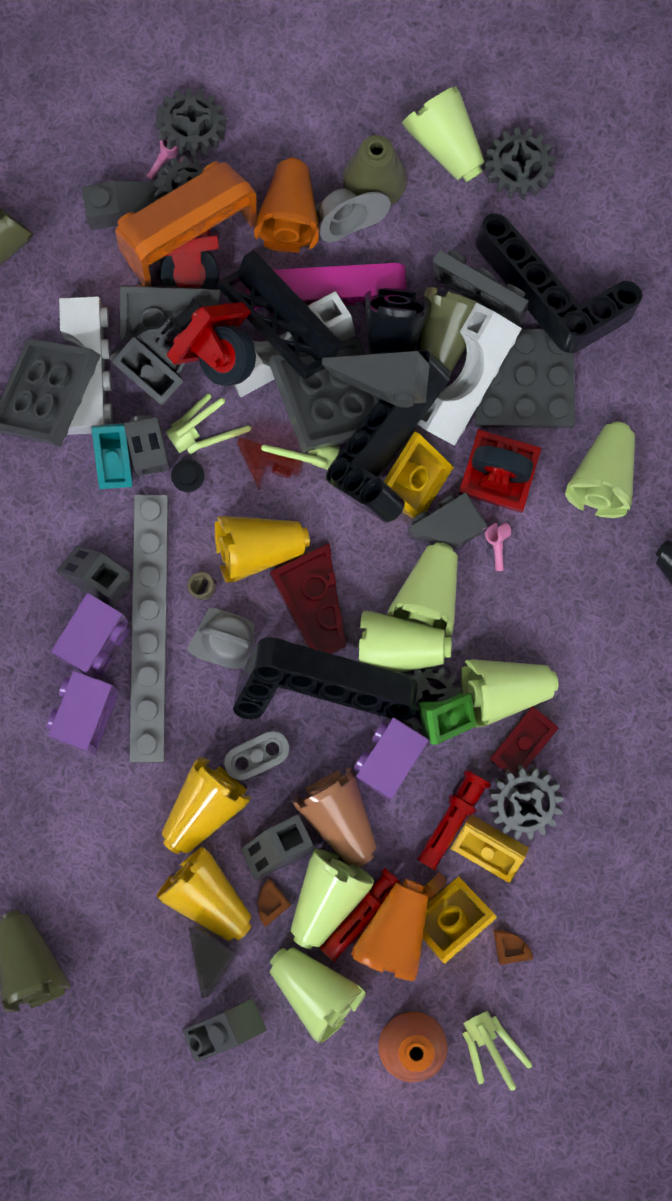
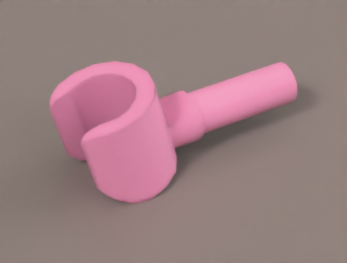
M168 139L160 140V154L146 175L151 180H154L168 159L175 158L178 155V147L175 146L170 150L165 147Z
M494 523L485 531L486 540L493 545L495 571L504 570L503 541L511 535V527L508 523H504L499 527L497 523Z

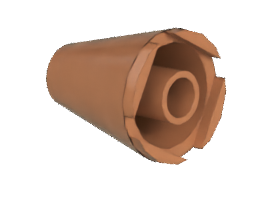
M347 767L346 774L343 776L337 770L305 788L308 795L303 799L298 794L293 798L292 803L295 809L346 864H355L356 867H360L374 858L373 852L377 846L352 768Z

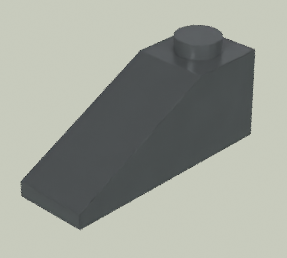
M111 181L82 186L86 217L91 230L118 226L117 222L123 215L129 212L136 213L158 200L159 198H155L154 194L159 188L153 185L154 182Z
M418 351L322 358V365L335 378L393 405L407 408L412 407L415 403H426L429 364Z

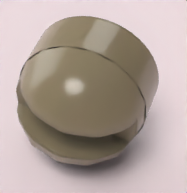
M197 572L189 578L187 589L197 600H207L215 594L216 584L209 574ZM205 580L209 581L204 594L200 595V592L203 590Z

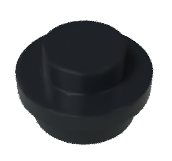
M191 459L179 461L171 472L174 486L179 491L185 493L198 490L205 478L202 466Z

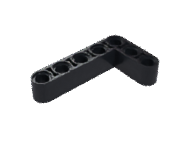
M492 213L483 219L476 239L478 251L506 285L511 284L525 293L524 298L528 300L527 310L562 351L566 353L579 352L632 319L643 297L642 291L637 284L631 281L619 282L579 305L505 216Z
M425 349L418 352L429 364L426 403H415L412 407L404 408L380 399L326 472V480L350 501L383 522H392L397 519L404 509L405 500L378 476L446 387L451 377L450 370Z
M266 637L257 642L238 678L233 711L243 719L252 720L260 718L279 687L389 719L395 718L398 721H405L411 719L415 714L418 684L414 678L282 639Z

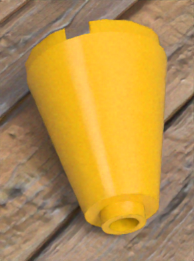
M218 516V521H215L214 525L216 552L221 554L223 563H226V565L219 566L226 583L239 581L303 555L305 547L310 545L308 530L306 527H302L299 521Z
M198 757L192 764L161 832L165 838L163 844L175 854L191 852L245 808L252 799L251 795L244 796L247 789L238 780L233 779L220 766L216 770L209 768L207 765L210 760L203 757Z
M200 847L180 864L182 867L174 876L170 875L158 890L156 897L161 903L227 941L235 938L238 941L250 930L252 925L249 921L252 916L211 853L205 848Z

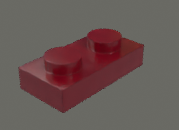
M532 706L489 760L504 772L508 768L513 774L517 773L519 764H522L523 768L526 769L559 727Z

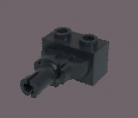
M194 298L172 322L163 317L156 326L146 327L136 335L130 331L109 354L111 362L161 406L184 381L180 373L185 363L174 365L166 354L174 345L175 337L191 323L193 313L202 307Z

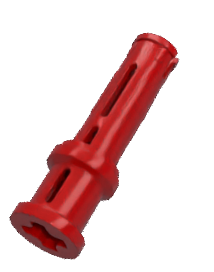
M467 769L463 772L465 777L455 794H450L448 797L450 806L435 828L420 856L417 857L418 861L435 871L466 817L475 814L477 811L475 806L483 792L492 786L489 782Z
M385 867L381 871L383 875L375 882L368 894L324 944L319 947L333 962L337 961L338 957L370 923L395 883H402Z

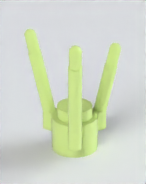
M207 393L179 420L171 424L172 427L165 432L179 453L187 449L191 455L200 448L251 431L252 427L247 425L196 442L195 439L200 437L194 427L225 403V399L220 398L191 419L212 398L211 394Z
M262 445L261 449L270 454L311 463L328 470L329 466L338 456L340 447L333 445L308 451V454L269 445Z
M488 1010L464 1022L463 1024L467 1031L462 1034L468 1044L477 1082L483 1084L484 1077L475 1041L479 1047L486 1044L507 1086L511 1091L515 1090L516 1085L492 1041L497 1038L495 1031L527 1068L532 1067L530 1060L503 1029L497 1017L491 1018Z

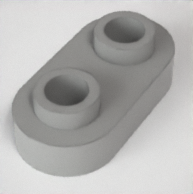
M266 732L231 749L225 757V769L235 780H249L282 764L288 758L290 752L288 740L279 732ZM270 743H276L279 746V752L274 756L266 752V747ZM243 757L248 760L249 765L245 770L236 768V761L239 758Z

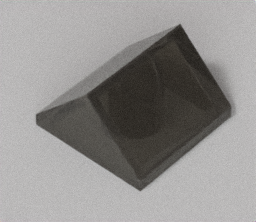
M197 925L189 927L201 998H206L213 994L240 952L203 926Z

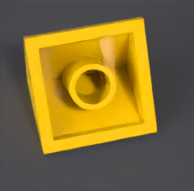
M414 432L384 482L404 498L405 506L402 512L411 518H415L428 510L454 467L419 433Z
M458 876L428 902L423 941L440 961L445 964L492 923L497 916Z

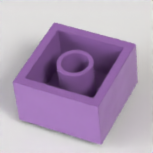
M87 593L51 652L61 661L89 677L96 678L98 674L103 676L112 663L113 659L109 657L116 645L121 647L130 633V629L127 628L129 621L121 612Z
M73 671L71 677H65L61 685L59 696L63 698L59 709H53L46 725V729L50 730L48 736L58 742L96 755L119 691L111 684Z
M395 718L389 724L384 721L381 723L372 738V742L376 746L371 753L364 751L354 766V771L358 773L356 776L357 782L389 802L428 742L427 738Z

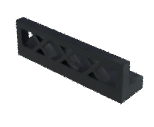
M255 250L244 255L238 271L219 280L218 289L232 303L244 302L251 311L247 316L249 322L304 380L325 368L322 365V358L336 357L342 342ZM241 281L249 289L250 294L239 293L232 285ZM254 306L266 308L271 313V318L260 316L254 310ZM276 329L288 331L293 336V341L281 339L276 334ZM298 352L310 354L316 362L307 366L298 357Z

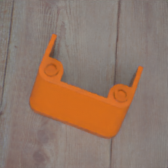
M215 161L206 166L202 174L136 213L129 212L123 215L118 220V226L115 230L119 250L141 284L152 286L149 265L240 211L252 228L257 219L256 193L249 182L228 163Z

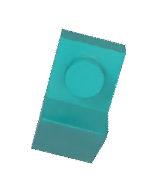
M124 423L92 425L91 430L99 489L132 487L130 449Z

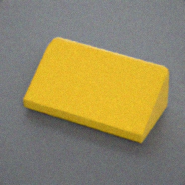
M472 815L468 816L450 849L510 883L526 858L529 847Z

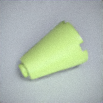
M457 86L445 90L423 104L424 107L418 111V115L414 111L402 121L404 128L457 181L464 178L468 182L483 172L480 166L485 161Z
M613 422L612 424L605 425L570 479L565 496L576 508L583 511L585 504L598 509L595 514L596 516L606 518L623 517L627 514V510H630L633 496L635 433L627 424Z
M437 542L426 547L389 607L387 615L445 630V637L452 635L455 620L458 556L450 545Z
M363 611L360 628H365V631L362 632V639H359V662L401 673L444 664L445 657L451 658L452 637H445V630L373 611Z
M470 659L465 661L468 666L461 668L460 685L463 689L461 693H471L476 728L485 727L553 698L554 692L558 690L557 675L547 665Z
M316 848L310 856L290 929L294 935L293 940L306 949H312L313 946L320 947L368 894L374 884V879L362 868L356 867L355 864H350L349 866L337 860L340 857L339 855Z
M294 947L288 950L285 948L280 949L270 961L272 965L270 974L311 1037L318 1043L326 1041L345 1023L343 1019L352 1009L355 1012L365 997L366 992L361 986Z

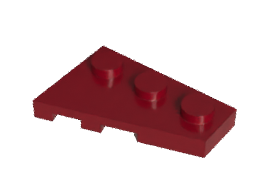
M330 543L271 571L269 575L306 646L330 654L344 649L346 641L336 590Z

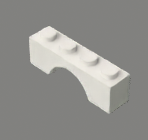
M336 291L308 306L340 341L348 340L356 335L352 316ZM288 331L279 336L281 339L293 341V336ZM253 341L256 352L255 367L250 377L240 384L233 385L240 398L275 379L268 360L273 355L279 354V352L268 341Z
M99 296L59 298L60 331L64 339L82 348L93 349L101 355L67 435L92 434V425L113 423L112 404L106 403V391H111L112 389L110 371H105L104 360L110 359L109 339H104L103 327H109L108 307L102 306Z
M476 302L460 330L467 349L464 368L458 378L451 385L443 389L417 425L455 446L459 437L464 433L466 425L475 409L480 405L490 383L498 374L502 362L515 344L522 328Z

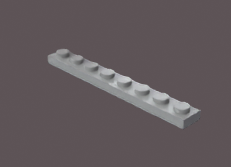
M134 495L130 709L131 763H165L168 495Z

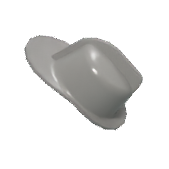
M348 189L333 191L315 206L316 213L321 220L319 226L321 239L326 242H336L350 233L379 223L390 210L391 202L388 196L382 192H369L358 196Z
M209 608L187 650L190 654L201 660L226 668L238 669L245 667L253 649V630L255 625L242 616L217 608Z

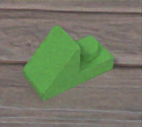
M460 693L441 702L418 703L422 732L432 745H438L476 727L471 693Z

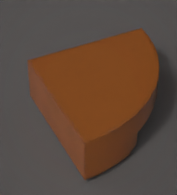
M440 872L424 885L423 892L429 895L428 901L447 884L446 878Z
M269 878L261 888L257 904L260 920L265 927L291 906V903Z
M503 930L493 931L499 965L534 959L529 946L519 936Z

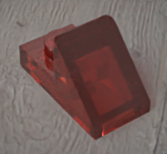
M239 437L237 442L238 450L258 491L260 490L267 467L272 468L271 472L283 478L290 479L291 474L299 477L303 461L262 451L261 446L263 444Z

